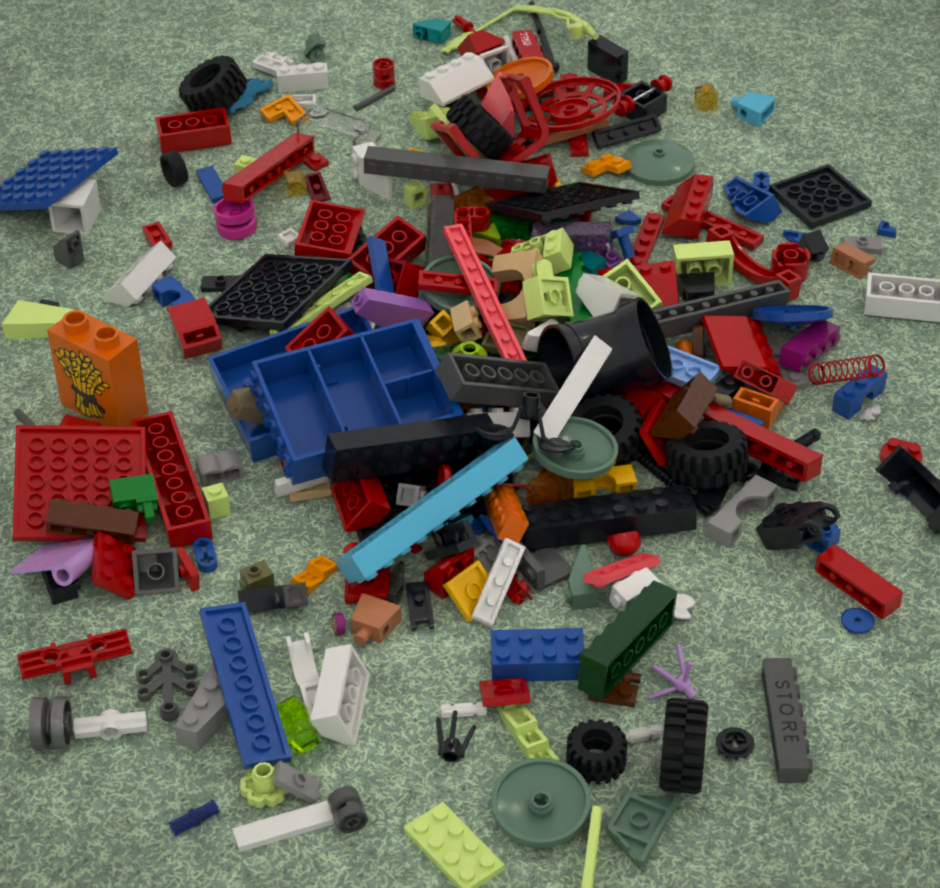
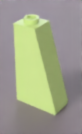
M18 300L2 323L4 336L8 339L48 338L47 330L63 319L66 313L75 309Z

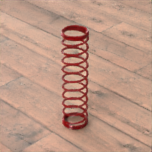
M874 354L844 360L840 359L838 361L833 360L832 362L813 363L808 369V378L812 384L819 385L879 377L885 371V362L880 355ZM875 356L882 362V370L879 374H876L878 363ZM872 358H874L876 362L875 372L872 371ZM861 360L864 363V373L861 371L860 368ZM849 361L852 364L853 368L852 375L850 374L848 369ZM855 361L858 364V374L854 369ZM843 362L847 367L846 376L842 369ZM832 364H833V366H834V368H835V376H834V377H833V375L831 374V365H832ZM837 364H839L841 368L840 376L837 373ZM816 365L818 366L820 382L816 380L813 373ZM826 365L829 368V378L825 374ZM819 368H821L822 370V378L819 373ZM811 369H812L813 378H814V380H815L816 382H814V381L812 380V377H811Z

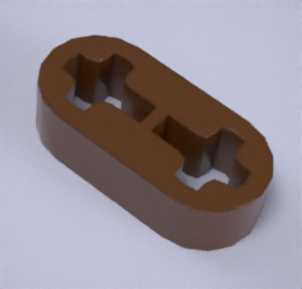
M693 325V355L705 359L704 325Z

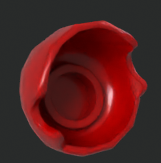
M637 531L607 537L610 551L617 556L627 557L633 555L641 546V538Z

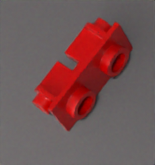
M515 572L506 595L514 604L521 605L526 597L532 600L528 593L531 589L523 579L520 582L516 579L518 574Z

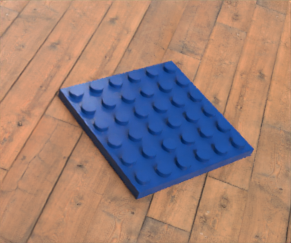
M104 146L101 148L91 147L89 149L79 148L77 150L70 148L64 151L60 149L42 151L39 153L38 158L28 161L27 166L16 170L15 175L3 180V183L0 185V211L47 209L118 155L116 147L108 148Z

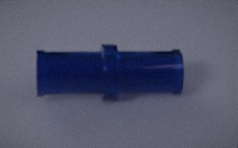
M212 799L196 809L191 808L187 810L188 813L172 822L170 821L168 824L176 837L178 834L194 826L196 828L201 826V822L219 814L220 811Z

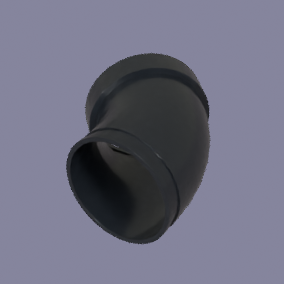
M642 297L619 304L617 310L573 322L548 325L543 329L539 337L537 362L547 364L559 390L594 335L612 348V351L580 402H583L588 397L594 398L598 394H601V396H606V394L616 395L642 386L651 388L670 381L673 376L672 361L665 336L654 312Z

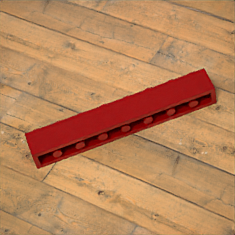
M296 132L223 182V199L244 204L301 163L305 158L314 153V136Z

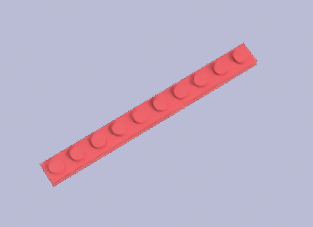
M463 224L444 226L443 234L501 358L527 361Z

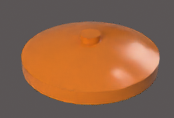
M542 57L520 58L501 66L492 73L494 79L498 72L528 76L531 79L535 93L544 89L554 77L551 62ZM493 81L486 84L487 90H489ZM515 83L520 99L526 98Z

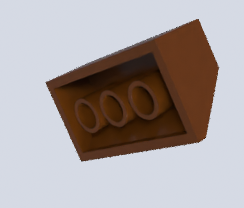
M699 371L672 395L649 434L652 437L680 440L687 434L691 436L699 428L697 425L704 419L703 415L709 410L710 406L708 405L716 398L714 394L718 388Z

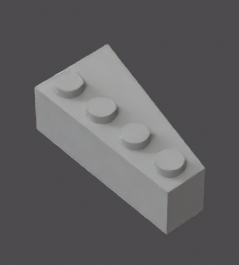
M214 664L210 667L175 725L178 745L200 750L219 731L218 728L225 721H229Z

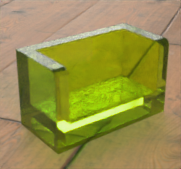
M292 695L276 704L286 739L298 754H302L321 744L315 727L310 722V714L306 705L296 695Z

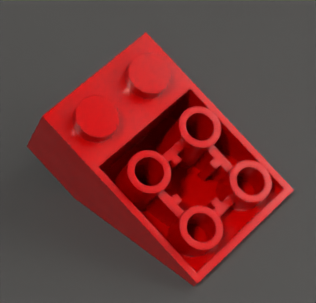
M205 297L167 308L184 359L222 349V337Z

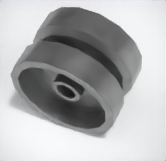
M56 696L53 698L51 705L47 697H33L29 710V738L33 750L47 749L50 742L54 749H68L72 734V708L69 697Z

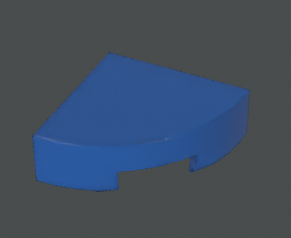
M628 210L616 216L615 222L621 225L624 223L638 225L641 224V218Z
M881 220L877 235L896 238V229L890 226L889 222Z

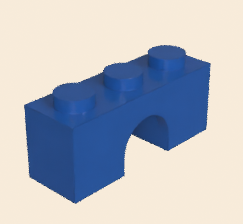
M172 275L152 283L153 298L162 307L170 304L175 306L196 300L192 293L186 290L182 283L177 281Z
M872 365L873 372L876 371V366ZM878 368L876 374H879L882 369ZM884 371L883 375L879 377L854 379L847 382L834 393L832 411L849 420L861 410L862 402L866 396L873 400L885 390L887 372Z

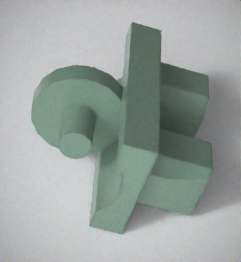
M318 33L308 35V39L305 41V57L310 55L313 62H322L325 57L323 52L326 46L325 39L320 40Z

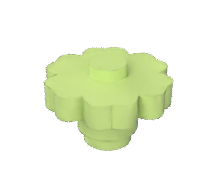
M266 762L259 763L254 768L248 769L246 777L241 778V795L247 798L249 805L257 808H262L265 805L274 807L284 801V795L289 792L273 784L275 765H270Z

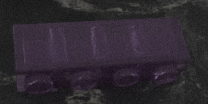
M611 221L534 223L532 238L540 237L552 230L564 228L574 244L573 251H610Z

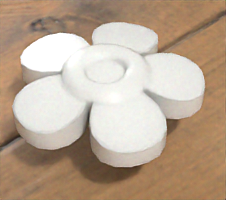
M875 405L865 409L859 415V419H865V421L875 420V415L881 412L880 406Z

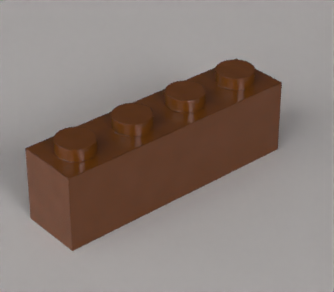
M51 499L46 520V532L93 539L94 535L101 531L126 544L134 545L139 512L131 509H115L106 505L95 506L86 502L75 503L65 499Z

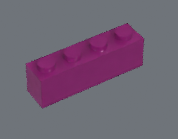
M826 320L809 325L781 347L778 364L796 372L809 367L813 361L818 360L822 354L827 353L830 348L838 344L840 340V326Z

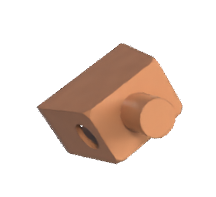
M362 593L351 618L352 633L355 634L354 642L360 646H364L368 640L381 643L402 621L401 606Z

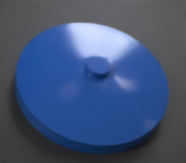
M777 305L753 309V319L769 324L787 326V329L791 330L799 329L800 325L813 324L833 317V308L822 305Z

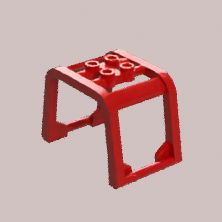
M505 73L500 76V79L510 97L521 125V131L510 147L497 160L520 163L546 144L549 137V129L530 77ZM515 83L518 89L526 96L538 128L530 126ZM435 120L431 123V129L454 155L481 158L456 124L449 123L445 125L442 120ZM527 139L535 141L526 148L524 145H521Z

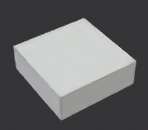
M290 228L277 234V240L289 248L295 245L299 233Z

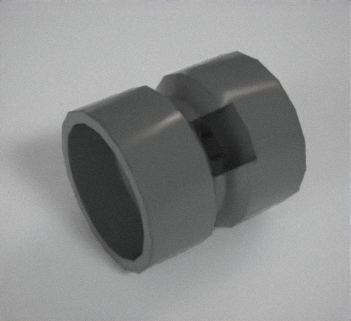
M352 786L340 787L329 795L328 805L339 832L349 834L359 831L366 826L368 816L356 788Z

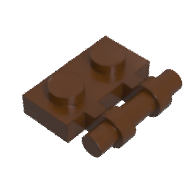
M629 670L622 679L623 683H618L602 701L591 695L588 696V700L635 708L639 686L631 685V682L640 683L641 674L633 673V670Z

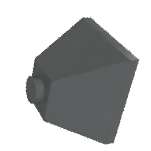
M177 547L132 551L135 595L180 592Z

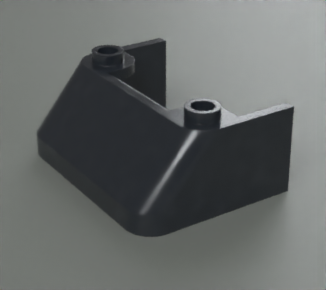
M898 445L875 470L890 482L888 487L896 494L901 492L927 517L925 519L929 523L927 526L937 534L940 531V480L926 466L902 446Z

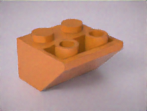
M741 387L733 398L732 409L763 420V427L770 429L786 403L777 398Z

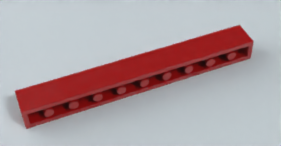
M665 382L651 388L642 386L644 389L661 393L667 403L672 395L680 389V387L670 382ZM714 403L708 405L710 408L703 415V420L724 421L741 429L748 440V455L803 482H807L821 473L822 454Z

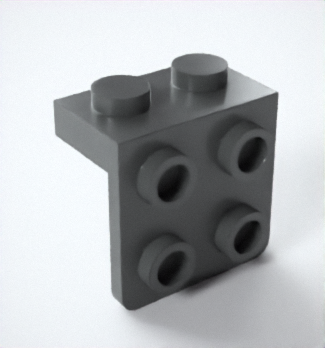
M525 548L517 567L536 591L568 578L572 571V568L555 548L540 549L533 553H530Z

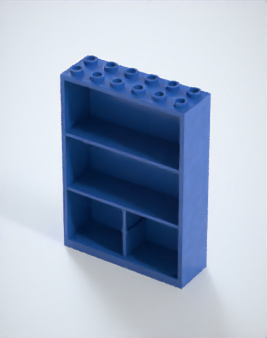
M419 318L252 361V370L249 371L252 382L249 383L252 395H256L258 411L263 412L265 428L270 429L271 443L273 445L276 444L278 460L283 461L285 477L291 479L292 485L327 476L322 465L328 433L464 416L459 403L449 400L435 369L440 362Z

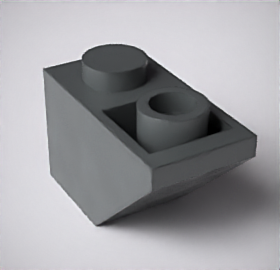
M78 230L53 246L55 261L69 269L84 261L80 231Z

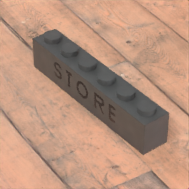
M763 658L761 676L778 783H807L808 774L813 772L812 759L807 757V754H809V741L804 739V736H806V722L801 721L803 705L798 703L800 687L795 685L797 669L792 667L791 658Z

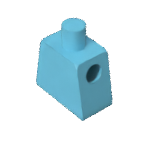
M748 92L742 99L734 96L731 106L737 108L736 116L760 127L774 112L776 97Z

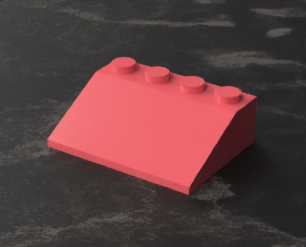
M498 72L481 106L514 138V109L500 79V76L503 74Z

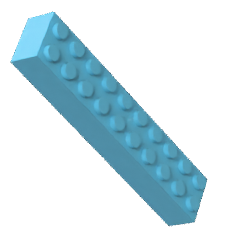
M515 437L495 444L334 562L348 583L357 581L359 584L365 580L373 579L378 575L377 571L379 569L389 567L395 562L394 558L399 555L401 557L411 551L410 546L423 542L428 538V533L441 529L444 526V521L452 520L460 515L459 510L477 502L475 498L480 495L483 497L493 490L492 486L495 484L499 485L508 479V474L521 470L524 467L523 463L529 458Z

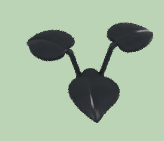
M536 392L523 393L522 406H519L511 427L508 428L500 424L475 427V431L487 439L504 441L514 437L512 432L515 430L519 419L534 420L539 422L543 441L539 443L541 450L548 453H565L576 449L574 445L560 438L548 439L545 436L542 417L547 409L540 401L541 395Z

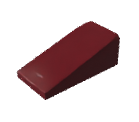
M321 172L303 175V184L311 200L322 202L331 200Z

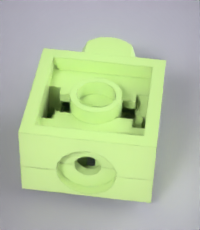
M542 259L532 264L533 277L522 281L528 321L547 322L553 318L555 321L561 322L573 317L568 277L553 276L552 263L547 259Z

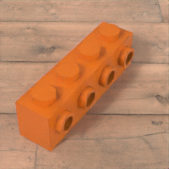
M496 484L493 490L486 496V511L497 538L502 541L504 538H508L519 544L529 525L526 514L522 509L515 490L505 484L503 486Z

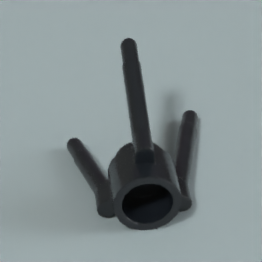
M456 710L453 711L450 736L445 741L443 740L441 719L439 717L436 718L439 744L438 755L444 761L457 762L460 758H464L465 750L476 729V725H472L461 745L460 740L455 737Z

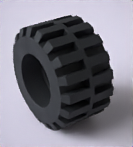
M590 719L587 723L583 721L578 723V727L574 726L567 737V764L576 769L588 784L591 781H596L595 785H601V781H605L607 784L611 782V778L616 780L619 778V773L623 774L627 763L628 743L625 733L621 732V728L618 725L613 726L612 722L608 721L606 723L603 722V719H598V721ZM599 749V750H603V751H605V752H602V753H593V752H590L589 750Z

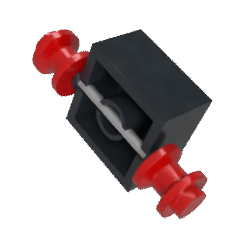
M663 74L658 79H653L650 84L640 81L622 91L621 104L614 113L619 117L626 116L632 120L655 113L657 117L662 115L667 110V94L664 91L667 92L672 89L671 78Z

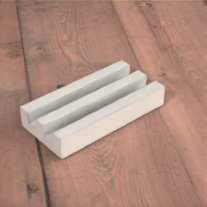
M316 94L290 95L301 108H316Z

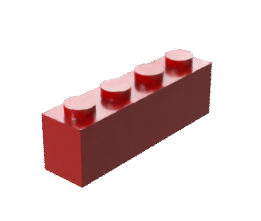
M836 544L817 556L815 572L882 620L901 606L903 592L898 587L892 585L881 575L875 573Z

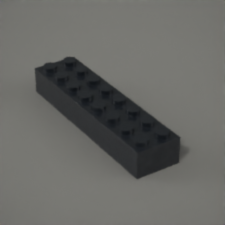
M488 413L328 433L322 467L330 483H339L439 469L442 464L449 467L467 465L494 445V440L487 439L475 431V427L479 428L494 423Z
M686 484L521 505L529 522L521 540L529 551L607 541L608 536L637 531L641 537L695 530L697 524V507Z

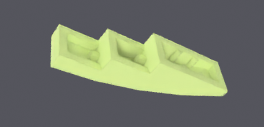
M523 704L497 706V711L526 759L545 757L560 760L550 749L549 740L539 730L538 721Z

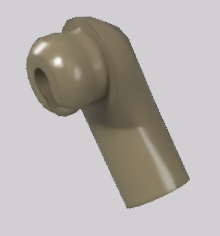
M715 392L714 396L716 398L712 403L720 405L727 410L730 409L733 402L732 398L729 395Z

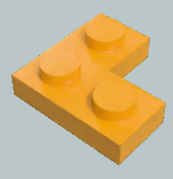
M290 94L260 108V114L269 124L283 116L293 126L308 119L307 113Z
M604 154L601 158L589 161L586 165L582 166L581 171L584 175L595 177L605 171L620 174L631 169L632 165L631 161L625 160L622 157Z

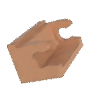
M845 242L833 248L830 264L858 279H862L868 272L872 271L868 267L875 263L876 257Z

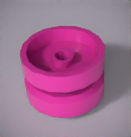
M221 199L213 207L217 232L221 237L233 240L242 239L256 231L257 221L254 203L251 199L244 204Z

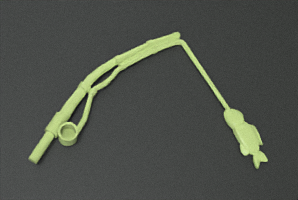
M516 4L515 7L510 8L475 30L476 32L483 30L513 11H523L554 16L559 20L565 21L567 29L571 32L572 39L583 38L585 34H589L594 40L599 38L593 27L577 15L558 8L540 7L537 5ZM464 32L461 36L452 39L441 49V52L449 54L451 50L458 48L467 35L474 32Z

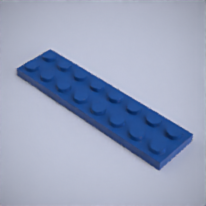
M246 603L200 608V619L243 769H252L262 762L269 763L270 765H275L279 761L284 763L291 762V752Z

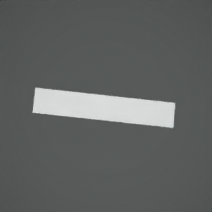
M595 335L542 417L545 436L548 439L558 437L612 351L610 346ZM538 424L534 430V433L541 438L540 428Z

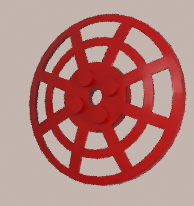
M589 76L570 77L552 81L544 89L536 93L537 98L551 91L556 93V97L540 104L542 111L550 113V117H544L545 121L555 122L554 125L547 124L549 132L571 131L594 125L612 115L622 101L621 91L615 83L607 79ZM587 85L585 92L563 94L561 89ZM597 86L605 88L612 93L603 98L598 94L592 93V91ZM616 97L617 101L606 111L607 102ZM527 98L521 100L524 110L527 106H530ZM592 98L597 100L598 102L591 104L590 101L587 99ZM602 105L600 112H592V109ZM587 117H593L590 120L582 122V120L586 119ZM528 118L530 126L538 128L537 124L532 123L536 122L535 118Z

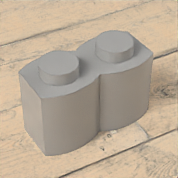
M226 450L217 455L207 454L196 459L197 472L203 487L244 478L243 465L237 450Z

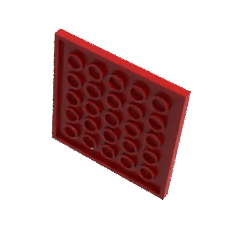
M16 425L13 541L70 542L88 539L46 532V520L51 499H65L69 502H86L95 506L106 505L112 507L109 494V480L146 475L145 427ZM139 513L135 542H146V524L143 513Z

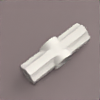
M107 709L100 716L74 718L75 739L101 736L104 740H111V738L117 740L121 737V734L148 731L146 711L120 713L115 709Z

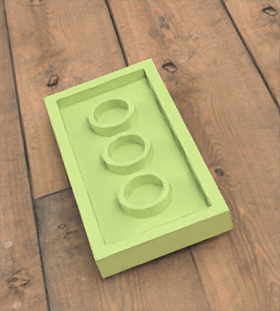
M444 802L404 826L406 835L457 888H478L505 870V864Z

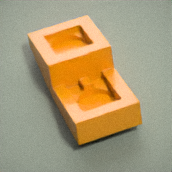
M320 555L307 563L305 571L292 577L291 584L305 582L308 595L337 570L338 566L332 560Z

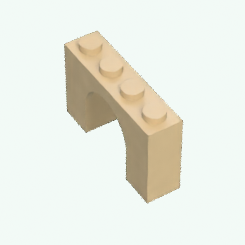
M537 249L495 255L491 273L499 279L500 283L514 280L525 281L533 277L532 264L544 259V257ZM523 289L515 299L501 304L509 323L530 328L535 327L536 321H528Z

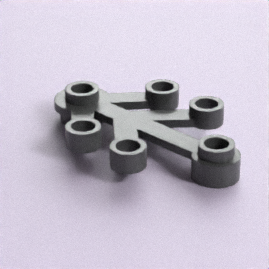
M166 648L155 654V662L149 668L137 671V682L144 685L148 684L151 681V677L162 669V674L149 686H142L137 690V696L139 701L147 702L163 686L164 703L160 707V716L162 720L171 722L179 717L178 705L173 701V685L185 691L187 696H193L198 689L196 681H185L172 673V668L182 672L185 678L193 679L197 676V667L193 663L185 664L178 660L176 651Z

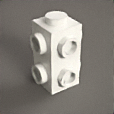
M647 567L640 571H634L626 579L618 580L612 585L609 600L614 608L624 611L629 606L631 600L636 599L640 595L644 587H648L653 580L659 583L661 581Z

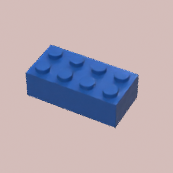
M583 628L491 630L492 680L524 677L526 682L579 680L577 678L581 664L579 656L584 649Z

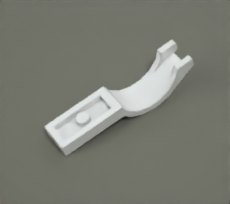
M308 632L303 633L304 640L292 642L290 636L285 638L291 667L298 689H300L311 728H315L310 722V714L314 706V695L317 692L319 675L313 657L311 640Z

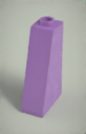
M365 287L351 300L357 315L381 327L419 318L423 326L434 314L431 305L426 299Z

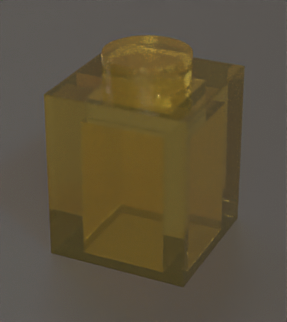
M711 83L696 86L694 104L701 112L717 109L718 91Z
M302 168L284 171L285 186L289 197L306 195L307 185Z

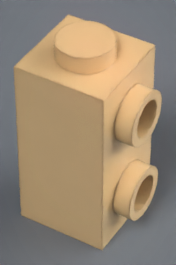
M466 300L450 309L454 332L462 343L475 341L482 337L480 330L482 324L478 318L480 314L475 305L471 306L469 301Z

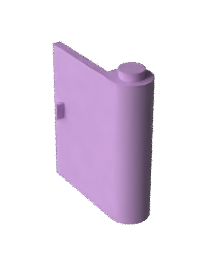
M94 538L46 543L10 570L11 574L51 570L57 584L61 586L70 585L92 567Z

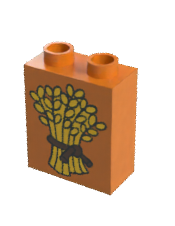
M78 309L66 313L63 319L47 330L62 405L92 421L99 422L102 426L132 427L131 420L142 418L149 413L136 338Z

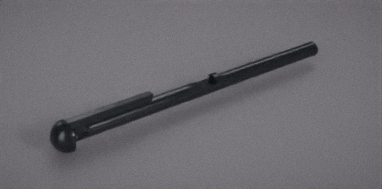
M530 1L528 5L533 6L535 3ZM531 13L537 28V34L540 35L541 51L544 53L545 58L551 62L554 73H557L560 69V64L553 57L539 14Z

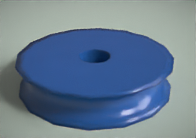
M850 608L841 615V622L845 629L854 634L868 632L875 623L874 616L862 608Z

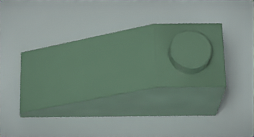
M581 545L568 579V589H565V599L567 603H571L572 610L599 607V589L594 587L593 584L584 583V573L593 571L586 545Z

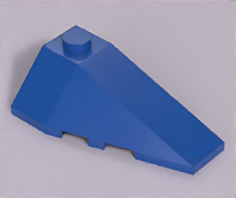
M738 176L723 185L736 213L746 219L768 223L782 213L774 194Z

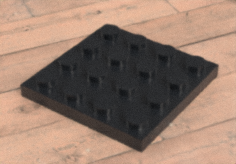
M830 164L769 185V192L774 194L779 201L811 229L872 207V200Z

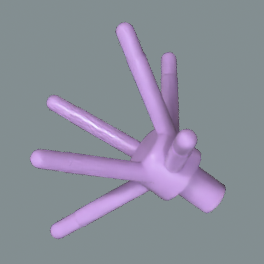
M677 644L676 648L681 675L675 678L657 665H652L651 669L671 681L673 686L649 695L647 697L648 700L676 690L679 693L683 691L689 699H692L697 694L690 686L692 682L688 678L692 662L689 661L684 664L680 644Z

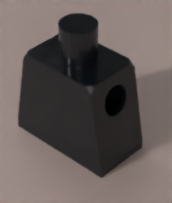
M714 272L678 274V292L683 301L687 302L715 295Z

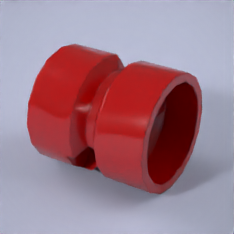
M389 58L374 60L372 64L374 86L379 89H385L390 85H395L394 61Z

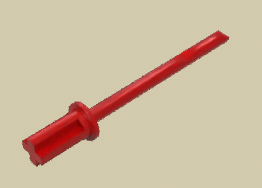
M456 14L454 19H452V22L461 28L463 33L476 32L473 29V23L467 22L460 15Z

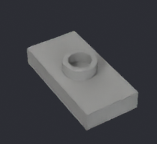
M865 236L843 237V243L847 242L868 254H881L882 238Z
M282 761L275 764L274 785L310 804H314L317 801L318 780Z

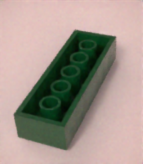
M655 580L648 587H644L640 595L636 599H632L624 611L619 612L612 624L609 623L600 636L597 635L588 648L582 650L579 656V661H581L580 669L577 674L579 679L578 689L602 701L625 677L626 673L642 659L673 625L678 591Z

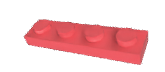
M647 553L631 556L584 573V583L593 584L596 588L606 587L608 583L618 580L622 581V578L629 577L634 571H640L645 567L651 570V567L660 565L659 556Z

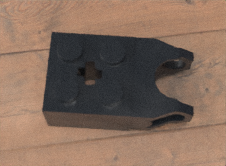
M798 501L791 504L780 503L774 507V510L768 516L762 519L756 531L767 550L799 549L803 544L818 541L825 534L821 529L834 524L841 515L836 506L821 501L803 503ZM825 509L830 510L834 518L826 516Z

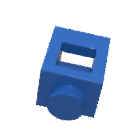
M835 523L821 529L825 534L819 541L824 542V545L815 541L808 543L807 547L823 553L834 544H837L840 539L841 529Z

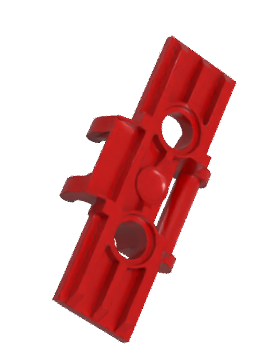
M120 629L94 636L88 634L87 639L58 646L54 642L48 647L17 654L22 680L62 671L64 684L67 685L72 683L71 673L73 671L86 669L90 679L96 678L94 663L133 653L127 630ZM103 646V649L95 651V649ZM46 659H54V661L47 662Z

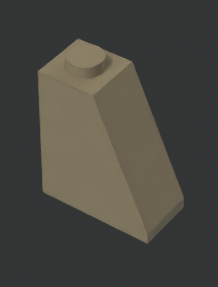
M250 387L233 390L226 402V406L236 420L264 424L263 412L258 411L256 405L257 398L256 395L251 394Z

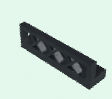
M466 519L444 525L436 532L431 531L437 546L425 551L424 554L428 560L458 554L478 545L479 543L469 520Z

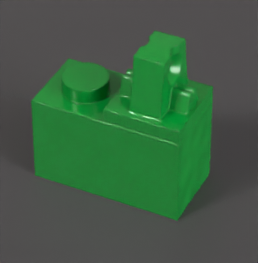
M502 213L490 214V225L492 223L495 224L501 240L515 238V240H530L533 233V221L531 219L513 218L512 215L503 216Z
M153 474L109 480L112 508L135 510V512L143 513L145 524L154 523V511L158 510V497Z

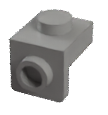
M399 483L396 504L403 506L413 505L427 495L426 487Z

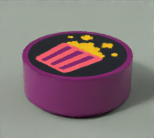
M341 612L332 613V628L335 636L344 635L346 632L345 618Z

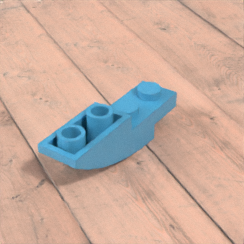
M247 78V88L244 90L243 96H240V99L232 107L226 109V114H233L236 112V109L247 108V104L253 102L252 97L257 96L256 93L267 92V88L273 86L272 79Z

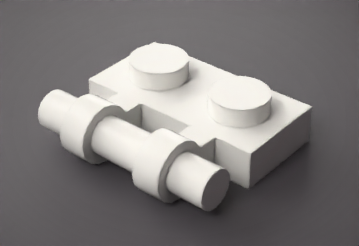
M269 51L252 61V68L277 76L276 67L296 65V61L290 57H283L277 52Z

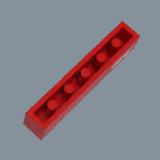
M532 29L512 32V45L518 59L525 57L545 58L544 53H541V46L538 44L537 36H534ZM554 91L541 95L537 99L554 97Z

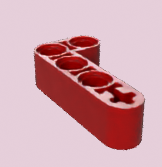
M486 207L457 208L454 210V225L463 224L472 243V232H484L490 228V211Z

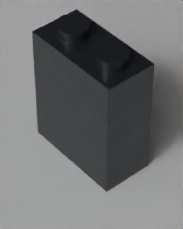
M599 35L597 40L591 39L588 41L587 69L613 83L625 82L628 78L629 51Z

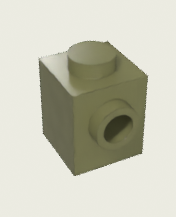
M264 560L240 570L241 579L238 582L241 590L275 586L274 573Z

